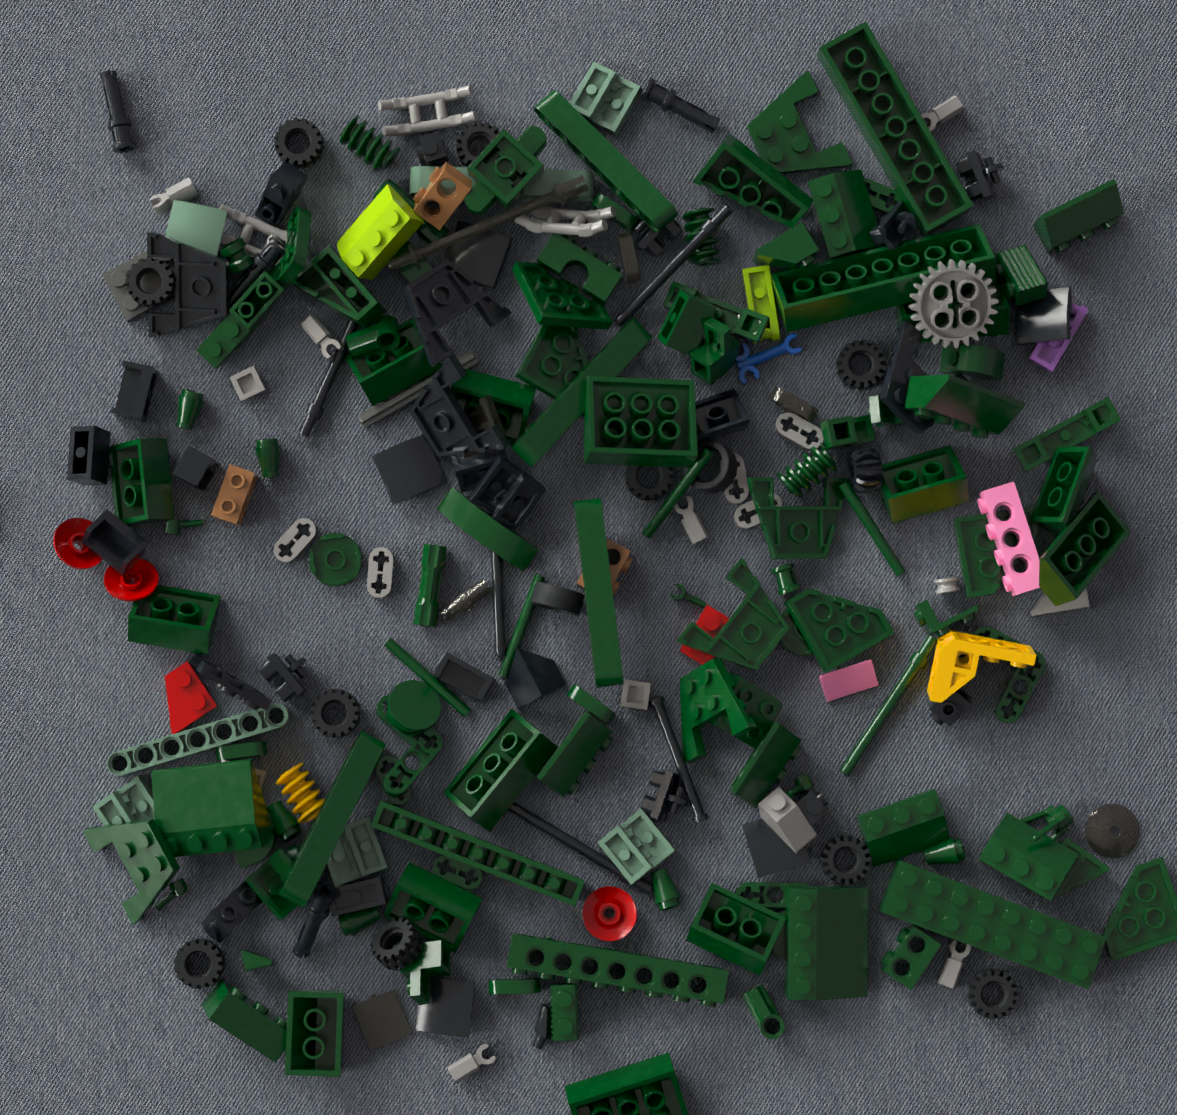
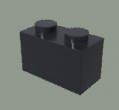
M95 425L70 427L67 480L83 486L107 485L111 432Z

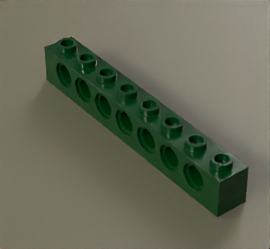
M383 800L380 801L371 824L373 828L572 906H576L585 879Z
M513 932L506 964L507 967L512 968L511 973L527 975L528 971L539 972V978L554 980L555 975L566 977L565 982L581 984L582 980L592 981L593 987L608 989L609 984L620 986L619 991L635 993L636 989L646 990L647 996L662 998L663 994L674 995L673 1000L689 1003L690 998L699 999L700 1005L716 1007L717 1003L724 1004L729 970L725 968ZM532 950L542 951L544 959L541 963L532 964L529 962L528 955ZM561 954H566L571 959L570 965L565 969H560L555 964L556 958ZM594 959L597 961L598 966L595 972L586 973L583 971L582 965L585 960ZM615 963H620L624 966V973L619 978H614L609 973L610 967ZM641 968H648L651 971V978L647 982H639L636 975ZM670 972L676 973L678 976V982L673 987H667L663 982L665 975ZM696 977H702L705 981L704 988L701 991H693L690 986L691 981Z

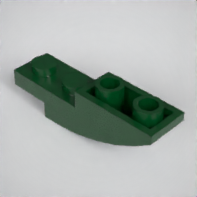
M264 271L233 305L227 317L196 351L215 369H218L253 334L278 302L285 289Z

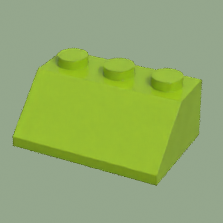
M387 184L337 241L336 244L341 260L358 278L373 280L424 221L413 212L414 210L391 185Z

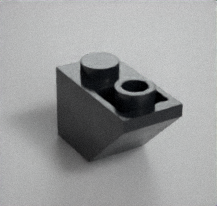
M287 162L281 165L270 176L255 216L278 228L299 198L308 175Z

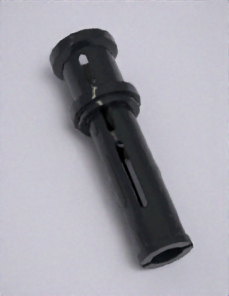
M104 71L100 73V78L110 117L107 126L108 130L112 132L114 141L112 149L115 153L129 152L136 149L137 146L131 136L130 127L132 123L129 118H126L117 71Z
M653 78L650 80L642 95V100H649L660 106L662 111L668 112L670 110L712 134L714 133L721 120L720 118L677 96L676 90L664 88L657 84Z
M271 236L269 238V244L261 253L254 255V263L229 290V307H233L264 271L267 273L272 272L274 265L285 255L286 246L276 237Z
M318 882L313 890L312 900L306 905L307 917L293 947V953L300 958L303 957L304 951V958L310 955L321 923L324 919L328 918L331 912L330 904L336 899L338 894L336 888L331 884Z

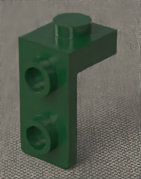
M925 600L914 606L916 611L913 614L919 626H925L929 635L936 632L937 636H940L952 630L950 624L960 620L961 624H964L976 618L974 612L980 608L977 604L939 624L929 602Z

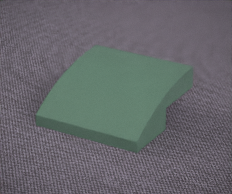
M593 61L570 104L586 120L618 135L643 89L641 86L618 76L615 71Z
M174 200L165 236L217 256L227 211Z
M143 775L137 776L92 806L104 826L150 819L155 820L153 791Z
M641 808L623 824L616 826L597 842L631 885L639 881L677 851L645 810Z
M370 817L360 819L345 826L326 864L334 887L388 868L374 828L371 827Z

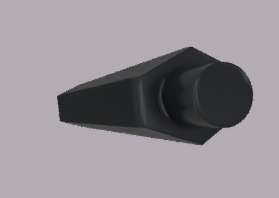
M543 1003L541 1004L534 1029L537 1035L532 1046L540 1050L543 1049L546 1039H551L552 1037L551 1009Z

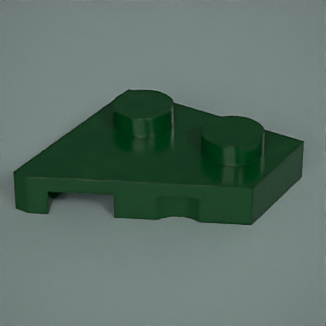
M1066 837L1062 845L1079 855L1055 897L1059 898L1107 873L1110 868Z

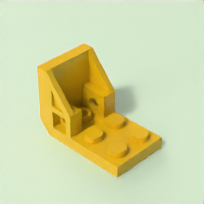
M950 630L937 640L927 687L930 701L942 703L974 678L980 655L983 656V660L999 663L1001 659L1010 661L1011 666L1026 668L1027 665L1034 666L1036 654L1030 645Z

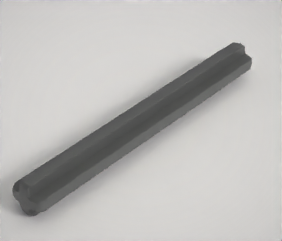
M472 350L457 357L464 369H470L478 364V359ZM435 373L422 378L409 388L397 392L384 402H380L360 413L358 419L362 426L368 428L418 399L422 391L433 380L432 377Z

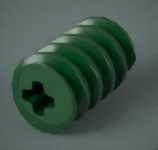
M359 115L356 116L344 128L340 137V143L343 145L348 144V149L351 152L357 150L356 156L358 158L365 157L364 163L367 165L373 163L372 169L375 172L386 169L397 157L400 148L397 147L392 151L389 150L392 141L389 140L382 144L384 135L381 133L374 137L376 128L372 127L366 131L365 128L368 122L364 120L358 124Z
M700 208L683 215V220L689 222L684 226V231L690 233L685 236L686 242H689L702 229L701 225L708 218L712 219L709 213L716 211V209ZM709 236L687 259L688 263L696 266L721 264V260L713 258L714 255L720 253V249L712 248V245L718 243L719 239Z
M821 442L822 450L814 446L811 448L812 457L806 453L802 454L804 463L796 459L794 460L795 470L786 466L787 476L779 472L777 473L792 495L795 494L800 498L803 497L802 487L811 491L810 481L819 485V474L825 478L829 477L827 468L834 472L838 471L836 462Z

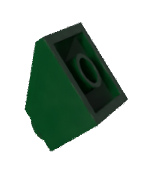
M800 223L758 248L752 260L756 265L793 269L801 265L804 268L816 260L814 256L817 255L819 249L803 223Z

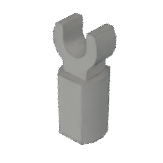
M954 95L931 110L932 113H922L921 116L923 120L929 122L930 127L928 128L932 133L936 124L942 125L964 111V108L958 97Z
M188 177L167 188L165 193L156 194L149 200L159 216L166 213L172 207L174 200L187 202L198 196V193Z
M310 315L302 322L301 327L318 347L322 346L321 351L326 358L331 361L334 359L330 354V348L336 346L340 351L344 350L343 345L339 341L331 339L332 334L316 315Z
M687 496L688 508L680 509L678 504H676L673 509L677 514L682 515L683 519L681 522L694 545L707 539L709 535L698 513H694L692 510L694 506L692 498Z
M952 939L949 944L951 954L950 957H946L937 982L952 989L956 988L964 965L962 960L968 956L971 950V945L966 944L962 952H957L955 949L957 940Z
M488 1043L480 1045L476 1054L469 1053L447 1067L456 1083L480 1069L479 1065H489L496 1060L495 1055L490 1058H484L482 1055V1051L489 1047Z

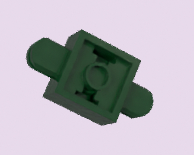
M530 126L517 139L513 138L503 129L468 166V176L476 182L465 196L466 207L471 213L482 215L495 201L499 202L508 211L543 174L544 164L536 158L547 144L546 135L541 128Z

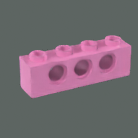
M1014 481L979 493L980 498L977 499L978 507L982 515L986 514L989 523L986 525V531L989 539L995 541L997 550L994 551L998 566H1003L1006 576H1003L1002 579L1006 591H1011L1012 596H1016L1040 588V560ZM998 507H1003L1008 511L1009 517L1007 521H1001L997 518L996 510ZM1006 533H1012L1016 536L1017 544L1015 547L1006 545L1004 541ZM1017 558L1025 563L1023 573H1018L1013 569V561Z

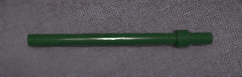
M929 635L919 651L914 652L909 660L911 662L841 767V772L847 776L851 774L919 669H923L928 662L926 658L937 643L935 638Z

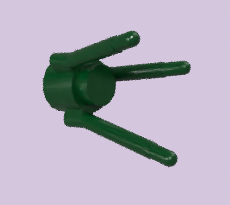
M1062 804L1057 808L1051 805L1043 811L1020 819L1024 823H1029L1048 816L1045 818L1047 826L1033 836L1034 841H1037L1051 830L1056 832L1051 838L1057 841L1062 834L1069 830L1068 826L1074 822L1073 817Z

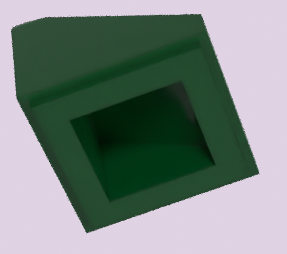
M241 950L244 967L247 971L271 966L275 963L273 958L249 950Z

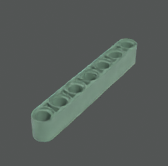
M414 166L410 168V196L415 197L421 187L424 189L428 187L431 183L428 179L438 166ZM454 167L472 180V187L476 184V182L470 176H468V167ZM544 169L543 174L519 200L592 201L594 200V172L588 170ZM444 180L442 182V185L446 188L456 186L451 180Z
M277 703L271 704L267 711L259 708L257 711L251 710L116 751L108 757L107 768L109 772L117 776L133 774L215 749L218 746L228 745L283 728L290 722L291 712L285 705ZM276 708H280L284 712V719L279 724L271 720V713ZM250 716H254L258 720V727L252 732L248 731L245 727V721ZM224 724H228L232 729L230 738L226 740L222 739L219 735V729ZM198 732H202L206 737V742L202 747H196L193 743V737ZM172 740H176L180 745L179 752L176 755H171L167 751V745ZM146 748H150L154 755L153 760L149 763H145L141 759V753ZM119 756H124L127 760V767L123 771H119L115 766V761Z

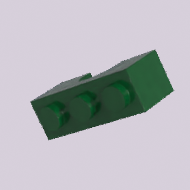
M553 233L538 256L537 263L546 267L548 271L559 278L569 266L578 265L583 267L588 273V279L582 287V292L591 298L597 299L605 306L622 280V274L619 273L621 269L612 262L607 261L603 263L597 259L598 255L587 247L579 248L574 244L575 240L569 235Z

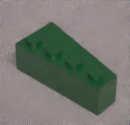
M730 133L692 181L697 185H704L712 189L713 192L721 196L730 197L738 201V204L758 210L762 215L790 228L797 224L813 201L810 196Z

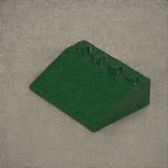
M587 376L584 464L691 468L698 456L694 380Z
M252 759L153 770L151 772L155 822L174 857L263 848L273 835L274 830Z
M786 886L785 996L788 1000H828L867 997L869 887Z
M669 1052L564 1086L572 1115H689Z

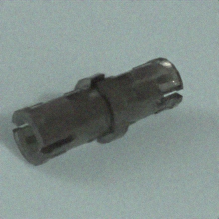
M483 578L464 593L462 591L459 592V596L442 609H439L442 615H445L452 609L454 610L445 617L449 624L467 609L472 610L475 603L493 592L489 586L478 592L480 588L487 584Z

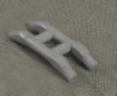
M467 85L443 92L407 98L379 100V111H399L409 108L411 124L383 126L382 133L384 137H400L445 128H456L478 121L476 111L447 116L445 102H453L472 96V86ZM435 104L437 119L421 121L419 106Z
M527 200L524 209L547 221L544 222L543 220H537L518 213L515 223L526 227L527 230L534 233L546 232L591 237L608 229L605 220L615 217L616 210L613 206L589 211L557 209ZM560 219L573 220L572 224L558 223Z
M224 204L220 205L219 209L227 211L226 218L244 226L240 237L246 243L245 250L251 253L253 257L256 253L262 252L261 249L248 244L254 230L269 235L264 248L269 244L271 236L286 243V230L250 217ZM222 233L220 245L225 246L235 240V238Z

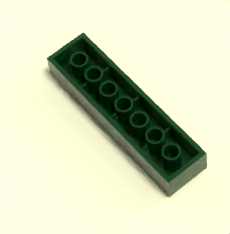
M865 21L819 47L817 53L819 61L892 186L902 198L906 210L914 214L917 219V229L921 236L926 237L970 212L974 205L867 22Z
M980 224L901 242L896 249L888 250L887 246L810 264L804 268L798 267L773 273L771 277L777 307L786 331L790 332L914 302L916 300L912 299L910 294L918 293L919 290L913 284L922 285L923 280L919 275L923 274L928 277L930 275L928 267L930 266L937 271L938 262L940 261L945 267H948L949 259H952L957 267L960 260H964L966 269L973 263L976 265L974 273L982 269L985 271L982 279L989 277L992 279L991 283L996 282L995 256ZM954 280L950 282L952 292H954ZM965 283L962 285L961 290L972 288V284ZM939 285L934 289V297L945 294L946 289L944 285Z
M897 859L878 909L882 913L1089 989L1107 938Z

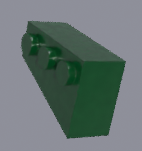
M330 246L325 248L307 264L291 283L298 290L365 328L370 327L387 312L363 282L341 260L339 254Z
M221 978L202 1004L208 1019L276 1063L286 1049L287 1020L279 1015L276 1018L269 1013L270 1010L258 1001L254 1002L241 989L233 987Z

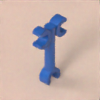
M790 334L785 338L784 343L749 357V347L746 343H743L742 349L744 354L737 356L735 359L740 371V383L742 385L746 384V379L744 378L746 372L753 373L755 380L759 379V371L753 367L757 364L785 353L790 355L799 354L802 351L801 347L792 349L789 346V341L796 339L797 335Z

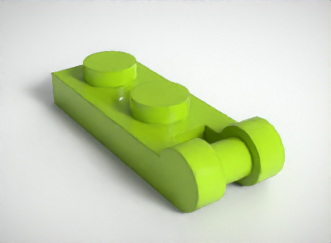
M769 265L742 269L748 309L770 318V328H765L759 343L763 339L769 338L772 341L780 340Z

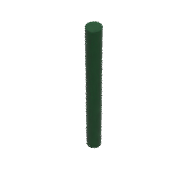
M707 448L703 450L642 531L643 535L651 539L714 455L712 451Z
M848 480L839 485V488L896 577L905 572L904 567Z
M537 574L534 576L498 676L508 679L516 649L521 646L535 604L531 603L536 582L544 583L545 577Z
M392 638L385 643L384 646L427 685L432 687L438 695L463 717L471 711L463 701Z

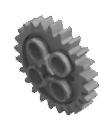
M949 259L948 267H945L940 261L938 262L937 271L929 266L930 275L928 277L923 274L919 275L923 283L922 285L913 284L919 291L918 293L910 294V297L916 300V303L909 305V308L917 311V313L911 316V319L913 321L920 320L915 328L918 331L925 329L922 335L925 339L933 335L931 340L933 344L936 345L941 339L942 346L947 348L951 341L956 349L961 340L966 346H969L970 337L979 341L977 335L979 331L987 334L984 325L985 323L994 324L988 317L989 314H997L998 311L991 308V305L998 303V299L990 296L997 290L994 287H987L992 282V279L989 277L982 279L985 274L984 270L980 269L974 273L976 269L975 264L971 263L966 269L964 260H960L956 267L954 260ZM951 280L955 281L953 292L954 299H956L959 302V304L954 305L955 318L957 321V326L955 328L952 327L954 312L953 309L948 306V304L953 302L952 289L950 287ZM971 283V293L962 296L960 292L962 285ZM939 285H944L946 289L945 294L940 298H935L933 295L934 289ZM966 310H972L974 314L972 320L967 323L962 322V314ZM940 312H945L947 315L946 321L941 325H936L934 321L936 315Z

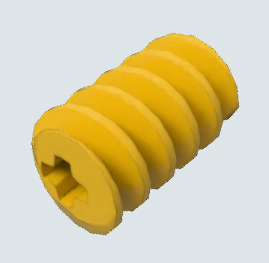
M304 762L281 774L280 778L276 781L277 786L286 785L281 791L282 795L291 794L287 804H297L292 810L293 814L302 813L298 819L299 823L314 820L325 801V798L316 800L317 795L320 793L319 789L310 790L315 781H305L309 771H299Z

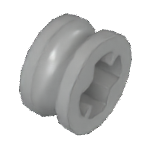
M952 577L935 580L934 583L938 585L936 594L960 591V587L956 585L959 578Z

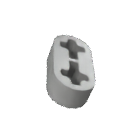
M783 413L776 420L775 429L777 433L805 450L811 451L813 446L818 449L820 442H823L821 429L793 413ZM788 418L793 420L792 426L799 429L798 432L789 429L787 432L783 431V425L780 423L781 420L787 421ZM803 431L806 434H810L812 431L815 432V438L818 442H812L808 445L806 443L807 438L801 435L800 432Z
M734 453L739 467H737V474L733 481L737 480L738 489H743L744 493L740 494L739 499H735L734 495H729V491L733 489V483L723 492L725 499L729 503L738 505L746 500L749 489L743 458ZM721 460L720 462V472L722 470L723 460Z
M774 493V501L777 502L776 506H782L781 498ZM753 500L736 509L733 519L737 527L747 530L761 524L758 514L750 518V524H747L745 521L740 522L739 520L742 510H745L746 513L756 511Z
M307 518L295 521L276 542L273 550L275 557L283 563H291L296 560L316 537V525ZM309 524L311 526L309 528L310 536L303 535L297 541L295 538L300 533L298 527ZM294 541L295 544L291 548L292 556L285 555L282 558L280 556L282 553L280 547L282 545L289 546Z
M378 547L370 553L367 590L369 594L378 599L387 597L392 590L394 556L387 548ZM380 552H384L385 557L389 558V562H385L383 565V571H379V563L374 561L375 557L380 556ZM378 575H383L382 582L387 585L386 589H382L381 594H377L376 589L372 588V584L378 582Z

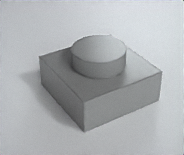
M254 366L229 377L242 403L266 392Z
M624 679L620 706L647 710L651 683Z

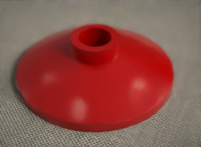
M70 518L64 521L56 529L53 538L54 548L59 558L68 566L76 569L92 568L102 560L81 542L86 529L93 523L87 519ZM73 544H78L80 550L76 549Z
M140 559L123 576L111 566L107 568L104 574V585L108 593L123 601H138L150 596L156 590L159 582L156 568L144 559Z
M605 886L596 889L587 897L583 905L582 917L585 927L594 937L603 941H616L625 937L633 929L637 918V910L632 897L626 891L614 886ZM607 908H612L615 911V915L612 918L605 917L604 911Z

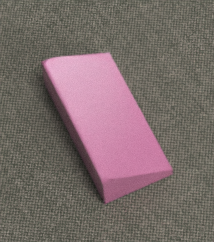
M871 659L818 676L827 702L878 686Z

